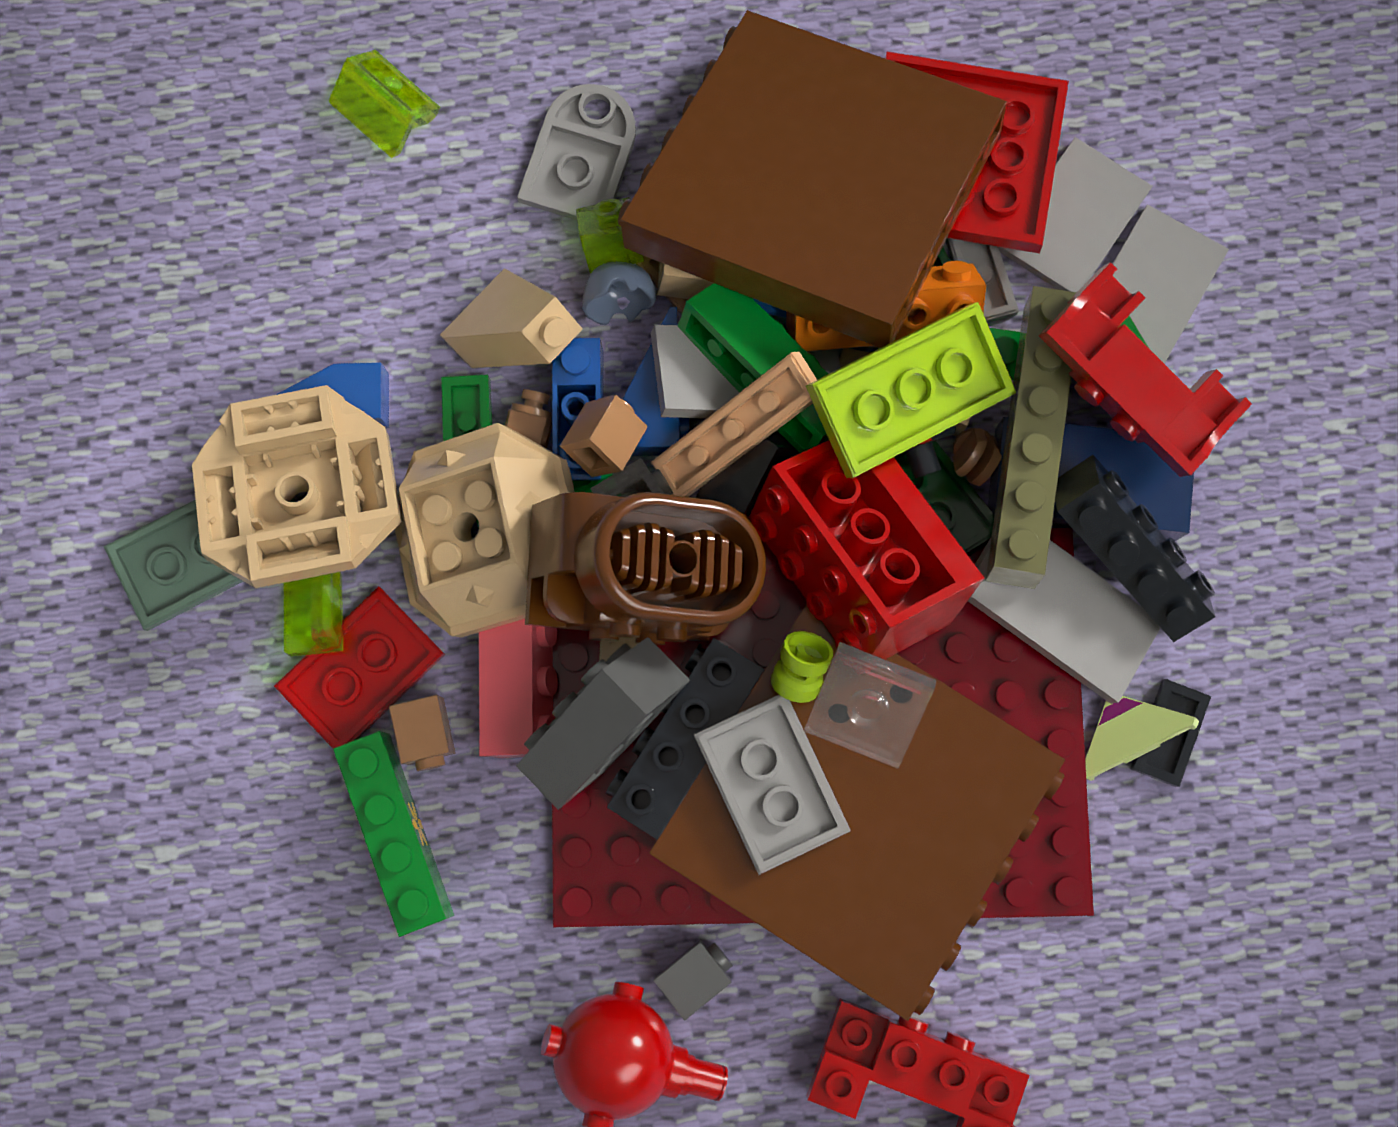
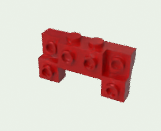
M1110 262L1102 266L1067 302L1068 305L1038 336L1072 369L1068 374L1077 382L1075 389L1078 394L1093 406L1100 405L1113 418L1110 424L1119 435L1131 442L1134 440L1137 443L1145 442L1179 477L1191 476L1208 458L1222 436L1245 413L1252 403L1246 397L1236 399L1219 382L1223 375L1217 369L1205 372L1189 389L1125 324L1120 326L1146 297L1140 291L1131 294L1113 276L1118 269Z
M840 998L806 1097L808 1101L856 1119L870 1080L958 1115L959 1119L956 1127H1015L1013 1122L1030 1075L1025 1071L974 1052L976 1042L947 1031L945 1039L926 1033L929 1024L911 1016L909 1021L899 1016L898 1021Z

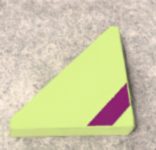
M1122 696L1119 703L1110 704L1106 701L1085 759L1086 779L1092 781L1103 772L1123 762L1128 763L1160 747L1161 743L1189 729H1196L1199 721L1196 717Z

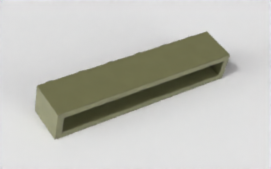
M1033 286L1023 310L1013 381L1016 394L1011 396L985 580L987 582L1035 589L1045 576L1071 376L1068 373L1072 369L1038 335L1068 305L1067 302L1077 292Z

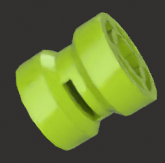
M806 631L793 632L787 635L780 651L781 660L777 662L771 675V685L780 696L787 700L798 703L810 702L817 697L821 689L823 674L828 670L833 658V649L825 639L814 633Z

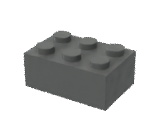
M648 637L633 648L627 643L623 644L607 661L601 659L582 677L581 682L585 686L577 694L572 692L559 703L552 712L556 718L549 726L546 723L543 724L527 739L524 745L529 749V752L516 767L559 810L602 775L686 686L690 679Z

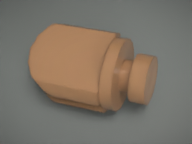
M523 389L521 398L525 400L524 405L512 403L511 409L508 410L505 426L547 449L552 429V412L542 410L543 404L548 405L550 395Z
M970 428L961 432L953 443L954 456L952 458L956 474L960 477L966 475L969 483L981 486L992 475L1001 460L996 438L981 428Z

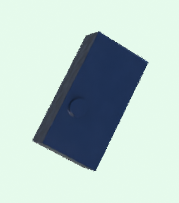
M1003 417L995 428L994 437L998 443L1001 460L990 478L988 508L994 515L1008 417ZM1065 424L1058 477L1094 454L1108 472L1114 470L1120 476L1129 491V496L1137 506L1143 504L1150 511L1157 522L1158 530L1166 539L1171 537L1177 541L1189 534L1194 473L1191 476L1179 477L1145 442L1128 441L1114 429ZM1055 501L1051 528H1072L1058 513Z

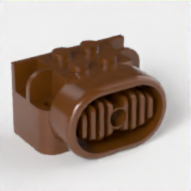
M569 492L556 495L532 505L525 625L589 631V639L595 641H619L620 637L635 638V644H639L648 637L656 646L665 645V642H686L687 640L710 642V636L723 632L731 621L746 613L757 600L764 584L766 572L763 544L756 529L747 519V515L718 501L652 492L637 493L627 497L586 492ZM669 555L673 560V569L669 562Z

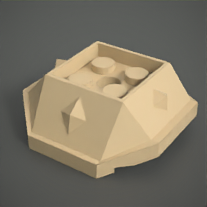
M327 385L231 403L219 420L221 425L206 441L192 463L201 553L207 561L254 588L355 569L402 522L389 435L386 428L362 410L345 401L344 397ZM308 492L301 501L290 502L296 494Z
M500 423L414 451L404 480L399 487L398 499L402 522L395 528L410 604L452 637L462 638L525 619L532 505L562 493L575 492L567 460ZM478 520L479 531L476 537L472 539L471 529L475 521Z

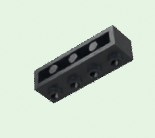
M1092 454L1058 477L1055 496L1058 513L1173 642L1216 617L1210 597L1215 595V592L1208 579L1200 570L1195 572L1186 563L1187 559L1179 545L1171 537L1166 539L1158 530L1157 522L1150 511L1143 504L1137 506L1129 496L1125 483L1114 470L1108 472Z
M713 638L708 648L701 643L698 645L685 666V669L691 672L689 676L690 681L661 711L665 716L654 731L647 727L632 750L639 757L629 773L620 769L605 793L612 798L607 806L608 809L657 840L706 764L694 734L737 715L764 672L763 668Z

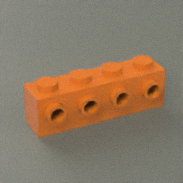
M948 261L943 266L932 267L894 341L975 302L979 303L984 314L986 283L973 263ZM786 311V331L805 351L873 346Z

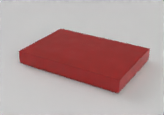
M378 586L278 681L274 687L334 749L361 737L389 710V706L394 705L446 654Z

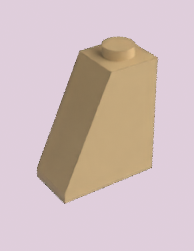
M504 268L440 336L471 368L550 364L583 329L555 296Z

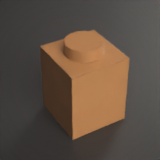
M612 395L586 402L560 447L591 477L623 471L648 426L634 413L629 403L620 399L617 395Z
M434 695L389 706L401 764H415L417 772L445 766L444 756L456 754L443 697Z

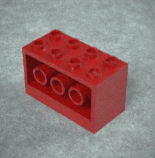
M830 440L774 465L749 516L751 524L756 529L761 541L766 542L777 557L783 574L789 580L794 581L806 598L807 606L812 615L823 622L835 639V645L841 656L850 661L859 674L950 625L984 580V576L894 457L854 478H846Z

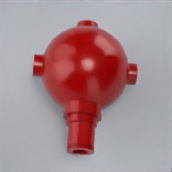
M615 982L612 994L593 997L577 1006L565 1018L561 1026L549 1024L541 1045V1055L552 1057L555 1078L562 1093L574 1107L585 1113L582 1123L583 1127H613L615 1120L627 1119L644 1112L660 1096L675 1099L678 1095L686 1096L690 1094L720 1101L726 1089L728 1069L724 1065L696 1059L694 1055L688 1054L687 1048L673 1045L670 1032L661 1016L651 1006L641 1001L644 988L624 982Z

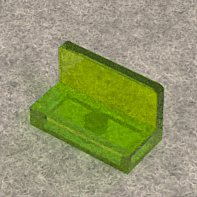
M376 50L346 58L329 98L330 104L391 158L401 153L411 130L430 123L437 116L441 108Z
M341 571L283 583L284 652L292 657L343 651Z

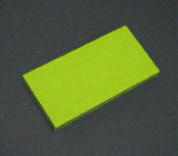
M978 302L969 304L806 385L846 478H854L1016 394L1014 385Z

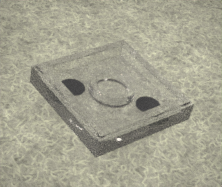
M840 642L804 731L899 768L934 692L936 680Z

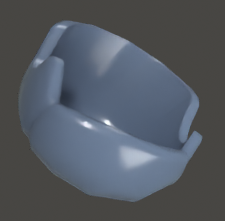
M608 262L598 266L589 276L584 288L582 310L588 319L600 325L609 324L610 319L616 313L624 314L628 321L632 322L642 310L650 309L656 301L657 289L649 274L643 268L627 262ZM626 297L630 303L626 308L620 309L617 299Z

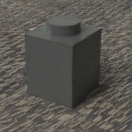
M700 939L658 973L653 981L685 1021L732 983L731 977L726 971L733 965L715 942L707 948Z

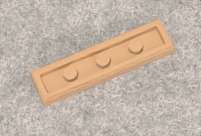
M799 351L791 352L651 462L671 495L689 497L813 403L806 385L816 381L817 378Z

